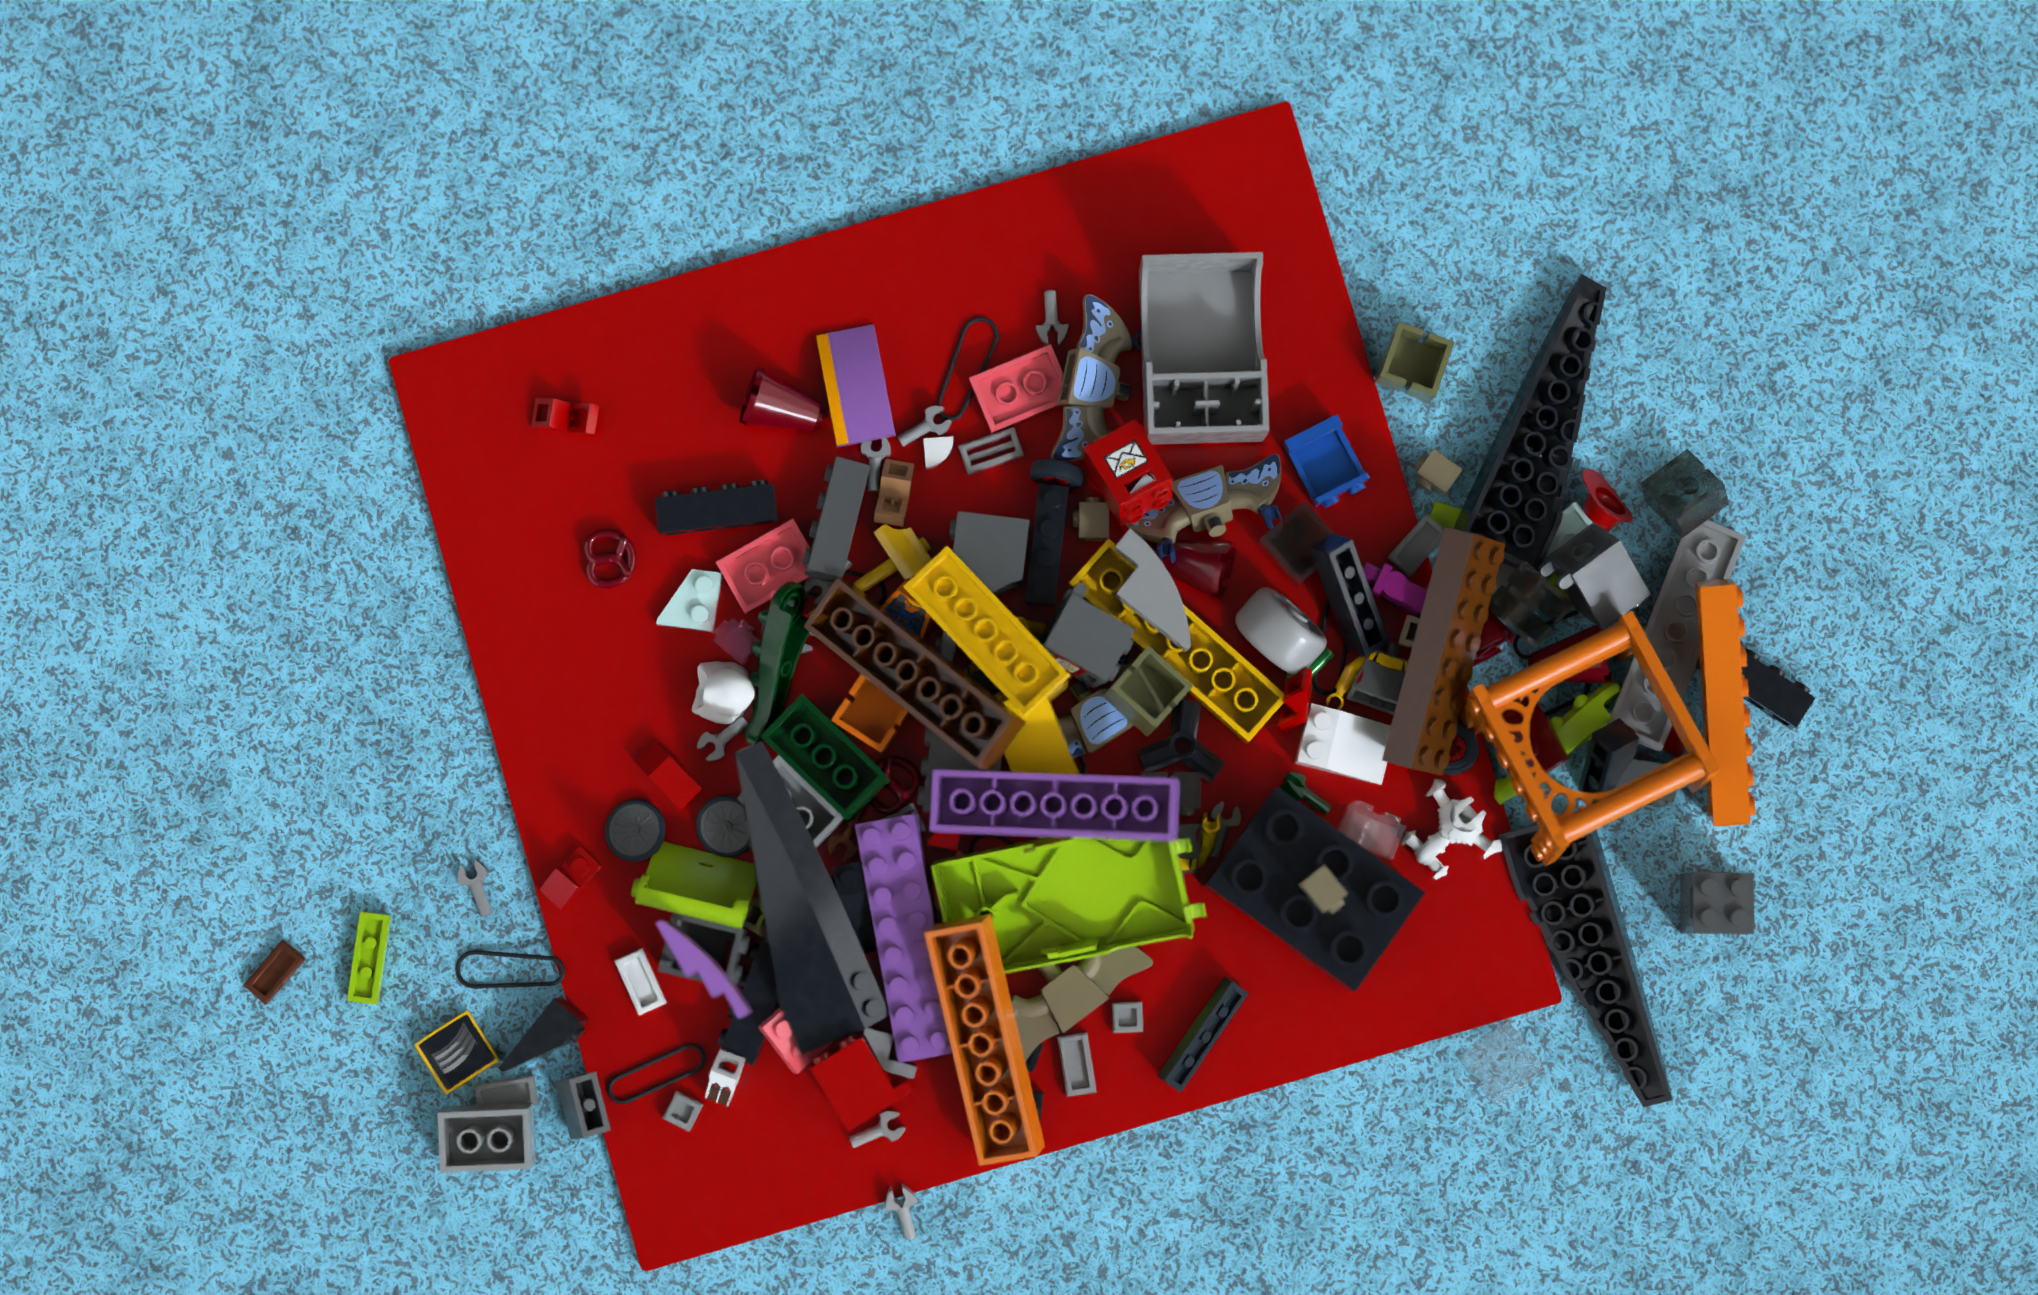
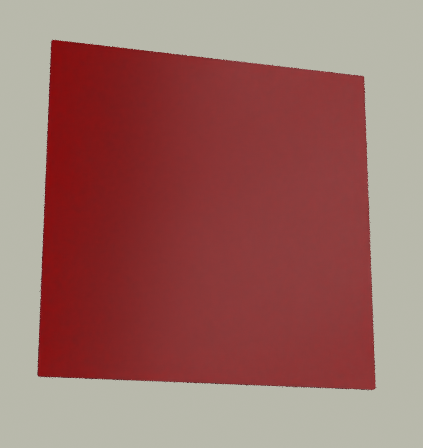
M1289 102L1277 103L396 355L389 359V366L553 955L559 958L565 965L566 972L561 981L566 1001L589 1019L584 1025L586 1031L578 1040V1045L586 1073L596 1072L611 1129L610 1131L603 1132L639 1264L643 1271L654 1270L885 1202L890 1187H892L894 1199L904 1196L902 1183L916 1193L1031 1159L1024 1158L979 1166L953 1053L904 1062L917 1066L914 1079L887 1072L895 1087L905 1081L912 1084L911 1092L850 1131H847L810 1069L815 1066L813 1060L798 1074L792 1073L767 1038H765L756 1065L744 1062L739 1082L736 1085L729 1106L727 1107L706 1099L705 1095L710 1081V1071L722 1047L717 1045L722 1029H728L732 1020L731 1017H728L731 1004L725 994L712 998L704 982L658 971L659 961L662 957L666 940L656 923L661 920L670 922L673 912L636 904V897L631 896L635 878L641 879L642 874H646L652 856L639 862L622 860L612 853L605 839V826L611 812L618 805L626 801L639 799L652 803L662 813L666 824V834L663 842L711 853L701 844L697 836L696 819L700 809L708 800L716 796L732 795L739 797L742 794L740 792L734 753L750 746L745 739V729L725 744L724 752L726 755L720 760H706L716 749L714 743H708L702 749L697 748L698 741L705 732L711 735H718L731 725L715 723L692 712L696 689L700 684L697 670L699 664L704 662H734L748 670L750 679V675L757 671L758 657L752 652V645L761 640L762 633H760L762 623H760L758 615L761 611L769 609L771 601L745 615L722 575L714 633L657 625L656 622L692 569L721 573L716 564L717 561L791 519H794L811 548L814 538L809 537V532L813 519L819 520L821 510L816 509L820 491L826 492L828 482L823 481L827 464L833 465L837 456L869 465V459L861 453L862 443L837 447L816 335L874 324L896 435L887 438L891 447V456L885 457L881 461L879 491H867L866 482L847 558L853 565L848 570L868 573L889 559L873 533L884 525L883 523L874 522V515L885 459L914 463L903 527L887 525L898 530L911 527L918 539L925 538L931 548L927 553L933 559L946 546L949 548L954 547V540H950L949 532L951 518L957 519L958 511L1028 519L1029 532L1022 586L1010 589L997 596V598L1015 617H1023L1025 620L1048 624L1058 603L1063 598L1065 592L1070 589L1068 587L1069 582L1105 543L1103 541H1078L1079 528L1073 527V510H1079V503L1085 502L1087 497L1103 498L1085 469V458L1067 462L1081 468L1084 472V478L1079 489L1068 491L1055 608L1025 605L1039 484L1030 478V470L1035 460L1051 459V452L1063 427L1064 406H1057L992 433L995 434L1014 427L1024 456L970 475L967 474L958 446L992 435L975 393H973L962 417L952 421L945 434L939 436L936 432L929 431L905 446H902L897 436L923 422L926 416L925 409L937 405V400L962 328L972 318H988L998 328V344L985 368V371L1045 347V344L1037 334L1036 325L1042 326L1046 322L1045 291H1056L1057 318L1062 325L1068 324V331L1060 346H1058V333L1054 331L1053 327L1047 333L1048 345L1051 344L1064 374L1068 351L1076 349L1082 334L1083 297L1085 295L1092 294L1108 304L1124 322L1130 338L1134 334L1141 332L1139 266L1142 255L1263 252L1260 315L1264 358L1267 359L1268 434L1263 442L1152 445L1172 476V482L1219 465L1223 466L1226 478L1227 472L1250 468L1268 456L1278 454L1281 462V482L1278 492L1270 505L1278 507L1283 521L1272 519L1274 528L1269 529L1266 527L1261 514H1256L1250 509L1232 510L1233 519L1224 523L1226 531L1218 537L1210 536L1207 529L1194 532L1189 525L1181 529L1177 533L1176 539L1232 541L1235 543L1233 547L1236 548L1232 575L1230 579L1227 578L1222 584L1227 589L1220 600L1214 599L1172 577L1182 603L1284 693L1288 672L1282 670L1261 654L1236 626V615L1258 589L1269 587L1293 602L1321 629L1327 596L1309 547L1331 533L1353 540L1362 568L1368 562L1382 569L1386 563L1393 567L1391 572H1401L1386 558L1414 528L1418 521L1377 386L1374 383L1373 373L1295 116ZM974 322L966 330L941 402V406L944 407L942 412L946 416L952 417L960 412L972 387L969 378L979 373L994 342V330L986 322ZM1139 335V336L1137 337V343H1138L1140 346H1141V335ZM1132 347L1129 351L1121 352L1114 363L1120 367L1118 381L1129 384L1131 392L1127 401L1114 399L1112 408L1104 409L1105 424L1112 432L1135 419L1144 431L1141 350ZM757 367L764 368L821 403L820 409L824 410L820 426H814L813 430L809 431L752 426L739 423L742 405H745L747 397L745 395ZM555 398L569 403H591L598 405L599 412L595 435H575L532 428L531 422L535 399ZM939 414L935 415L933 418V421L936 425H940L944 421H947L940 417ZM1338 414L1343 424L1341 428L1365 473H1368L1370 478L1364 483L1366 488L1353 495H1350L1347 491L1338 496L1340 501L1327 508H1323L1322 504L1314 507L1282 445L1285 440ZM953 436V447L948 457L938 466L926 469L924 438ZM1009 436L966 451L967 455L969 456L1010 442L1012 438ZM882 439L871 441V450L874 452L880 451ZM1013 447L970 462L971 466L1014 452L1016 449ZM1150 472L1147 473V475L1150 476V477L1153 479V477H1152V475L1150 474ZM1142 477L1125 485L1129 493ZM756 480H768V484H774L779 523L663 537L659 534L655 498L662 497V492L679 491L680 495L691 494V489L698 487H709V491L721 490V485L733 483L738 484L739 488L749 487L750 482ZM1109 508V539L1117 545L1129 528L1126 525L1120 526ZM611 529L625 534L634 545L636 551L635 570L632 576L619 586L600 588L590 583L587 578L586 566L588 559L584 552V542L589 534L597 530ZM611 538L598 539L593 544V551L596 554L615 552L619 541ZM1142 538L1152 549L1155 542ZM625 550L622 557L627 563V553ZM1427 557L1409 578L1405 575L1407 581L1422 588L1427 586L1433 572L1429 558ZM617 564L598 565L595 567V573L601 579L615 578L622 573ZM898 571L883 580L887 590L885 601L904 582ZM843 574L842 580L855 583L861 577ZM879 583L864 592L877 603L882 598V589ZM815 587L811 592L821 595L822 588ZM806 595L803 615L807 618L810 617L809 613L817 607L814 604V601L817 599L816 597ZM1378 596L1377 600L1374 599L1388 640L1389 642L1399 644L1406 616L1410 614L1385 603ZM1329 605L1324 635L1327 639L1326 647L1335 656L1318 671L1317 676L1318 686L1325 691L1334 689L1338 682L1344 646ZM936 621L930 636L926 640L935 649L937 637H943L944 631L942 628H939ZM808 635L805 644L812 646L813 650L800 654L781 714L803 694L831 721L845 698L850 700L851 703L854 701L855 698L850 696L849 691L861 673L817 637ZM1134 644L1130 648V656L1127 659L1128 664H1132L1142 653ZM958 646L954 664L963 671L964 667L972 660ZM1402 647L1399 658L1409 661L1411 649ZM1347 650L1345 667L1362 655ZM1117 674L1112 681L1108 680L1105 685L1101 684L1095 688L1089 686L1093 694L1103 687L1109 689L1116 681ZM1073 676L1072 680L1069 681L1067 689L1051 701L1057 718L1069 715V710L1079 704L1069 690L1080 682V680ZM754 686V698L743 713V718L748 724L751 723L754 712L752 708L753 701L756 699V687ZM1467 686V689H1466V692H1465V696H1464V697H1465V700H1466L1467 696L1469 695L1468 686ZM1315 687L1312 689V704L1337 710L1341 700L1334 696L1330 699L1327 706L1326 700L1329 695L1319 693ZM1189 693L1181 699L1198 702ZM1344 694V706L1340 711L1391 726L1394 715L1346 699L1348 694ZM1201 704L1197 741L1226 763L1210 784L1181 761L1145 774L1136 750L1171 736L1174 708L1148 736L1144 735L1134 726L1089 756L1087 753L1082 755L1087 765L1085 775L1177 778L1180 781L1178 825L1201 824L1202 816L1205 812H1207V821L1215 822L1210 815L1213 808L1220 802H1224L1221 812L1223 819H1230L1234 808L1239 807L1241 820L1238 826H1232L1228 829L1219 858L1210 856L1205 866L1198 868L1196 873H1184L1189 904L1204 903L1207 917L1193 918L1195 926L1193 938L1181 937L1135 946L1152 959V966L1119 982L1113 991L1107 995L1109 997L1108 1000L1062 1034L1059 1031V1034L1041 1042L1044 1045L1033 1073L1028 1071L1032 1091L1044 1092L1040 1126L1045 1147L1037 1157L1560 1003L1562 995L1539 924L1535 925L1529 914L1532 913V910L1527 900L1525 899L1521 902L1515 891L1503 848L1501 852L1494 853L1484 860L1485 851L1474 843L1470 846L1469 844H1458L1457 842L1452 844L1450 842L1445 847L1446 849H1444L1446 852L1439 853L1436 856L1444 866H1449L1447 875L1435 880L1432 878L1435 873L1427 865L1420 864L1416 860L1414 850L1407 843L1403 846L1401 844V840L1407 831L1415 830V835L1423 844L1428 840L1429 834L1432 836L1436 832L1438 833V827L1440 826L1438 822L1440 819L1437 809L1440 806L1433 795L1430 797L1425 796L1432 787L1434 779H1441L1446 782L1443 790L1449 800L1455 799L1460 801L1472 797L1474 801L1470 806L1477 814L1482 810L1487 813L1482 821L1483 832L1481 834L1490 841L1500 840V834L1511 831L1504 805H1500L1494 798L1496 778L1482 732L1475 735L1478 740L1479 753L1475 763L1467 771L1458 775L1443 774L1442 776L1387 762L1382 785L1294 764L1304 723L1287 732L1282 730L1278 726L1281 706L1246 744ZM909 713L901 727L895 724L893 729L897 731V734L883 755L835 725L874 763L887 756H898L913 763L921 774L923 756H929L930 746H925L924 744L926 726L911 713ZM1459 715L1458 723L1463 724ZM1178 738L1175 740L1174 748L1178 753L1186 754L1190 751L1191 745L1187 739ZM654 741L702 788L682 809H679L634 762ZM764 741L763 744L773 761L778 754ZM1452 741L1449 752L1451 757H1453L1455 752L1460 751V747L1455 746V741ZM1003 754L1000 772H1011L1005 754ZM1078 757L1073 758L1079 774H1081L1082 764ZM892 765L891 776L904 788H908L913 781L911 774L898 765ZM1290 772L1306 776V788L1329 803L1331 810L1328 814L1324 815L1303 799H1300L1298 802L1426 892L1356 992L1347 991L1290 950L1286 944L1260 924L1202 887L1269 792L1276 786L1281 789L1280 786L1285 783L1282 779ZM922 774L920 786H925L926 776H922ZM886 787L876 795L877 799L886 806L893 805L897 800V797ZM917 791L911 797L906 798L902 808L914 803L927 828L926 831L922 832V838L932 885L934 883L931 869L933 862L954 857L958 850L963 854H969L970 843L978 834H960L957 851L928 846V839L937 833L930 831L931 813H924L922 806L917 804ZM869 803L864 808L865 812L859 824L878 821L889 815L879 813ZM846 819L817 848L828 874L833 878L832 867L862 861L856 832L853 841L855 846L858 847V851L853 858L847 862L843 860L847 852V846L844 843L837 845L833 855L829 854L828 841L831 836L836 837L842 834L847 823ZM1000 835L1016 844L1038 839V837ZM985 836L977 840L973 852L1007 846L1008 844L995 837ZM581 846L603 867L564 909L560 910L540 891V888L556 867L559 868ZM750 848L739 856L729 857L755 864L754 854ZM756 884L753 897L759 900V894ZM936 909L938 923L944 922L942 913ZM743 926L742 929L748 930L747 936L752 938L748 954H742L739 965L744 966V971L749 973L753 961L749 960L752 948L755 943L760 944L761 940H766V938ZM728 940L721 967L725 971L728 969L734 942ZM643 948L667 1003L639 1016L615 960ZM878 951L865 953L864 955L888 1008ZM1082 959L1058 963V966L1064 972L1072 965L1077 967ZM556 962V966H557L558 973H559V976H560V974H561V968H560L559 964ZM1040 967L1006 973L1005 977L1010 996L1014 997V995H1017L1023 999H1031L1040 995L1039 991L1049 984L1039 971ZM1226 977L1249 994L1180 1093L1157 1077V1075L1209 1001L1216 988ZM1142 1002L1143 1032L1113 1033L1112 1003ZM890 1016L869 1026L870 1028L893 1034ZM865 1029L833 1041L818 1056L829 1050L832 1054H835L841 1050L839 1043L856 1034L858 1039L865 1036ZM1087 1032L1097 1092L1067 1097L1057 1037ZM893 1041L889 1058L898 1061L895 1042ZM685 1044H697L704 1050L706 1056L705 1064L701 1070L627 1104H617L608 1095V1084L616 1075ZM695 1048L680 1051L618 1079L612 1086V1093L617 1099H628L696 1068L701 1062V1054ZM722 1062L723 1066L729 1070L737 1069L731 1062ZM676 1091L704 1104L690 1132L663 1119ZM885 1111L900 1113L898 1117L890 1119L887 1123L890 1130L906 1127V1130L899 1139L890 1141L888 1137L881 1136L853 1148L850 1136L878 1125L881 1119L880 1114Z

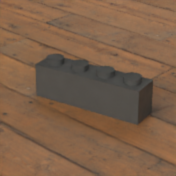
M837 456L833 465L827 464L823 481L828 482L826 492L820 491L816 509L821 510L819 520L813 519L809 532V537L814 538L812 547H806L802 560V565L807 566L805 575L833 583L837 578L842 579L870 465Z

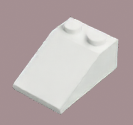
M1311 703L1308 719L1304 722L1294 764L1382 785L1387 762L1383 761L1382 758L1391 726Z

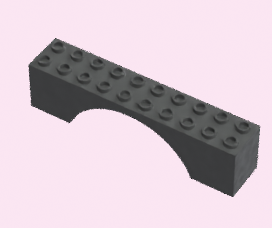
M958 511L957 519L951 518L949 536L950 540H954V547L950 549L997 597L1010 589L1022 586L1029 520ZM943 631V637H937L936 650L954 663L958 645ZM926 726L924 744L925 746H930L929 756H923L921 774L926 776L925 786H919L917 804L922 806L924 813H931L933 770L1000 772L1001 758L992 771L977 768Z

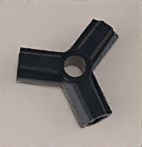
M1180 700L1174 708L1171 736L1136 750L1145 774L1181 761L1209 784L1212 782L1226 763L1197 741L1202 703ZM1176 739H1187L1191 745L1190 751L1186 754L1178 753L1174 748Z

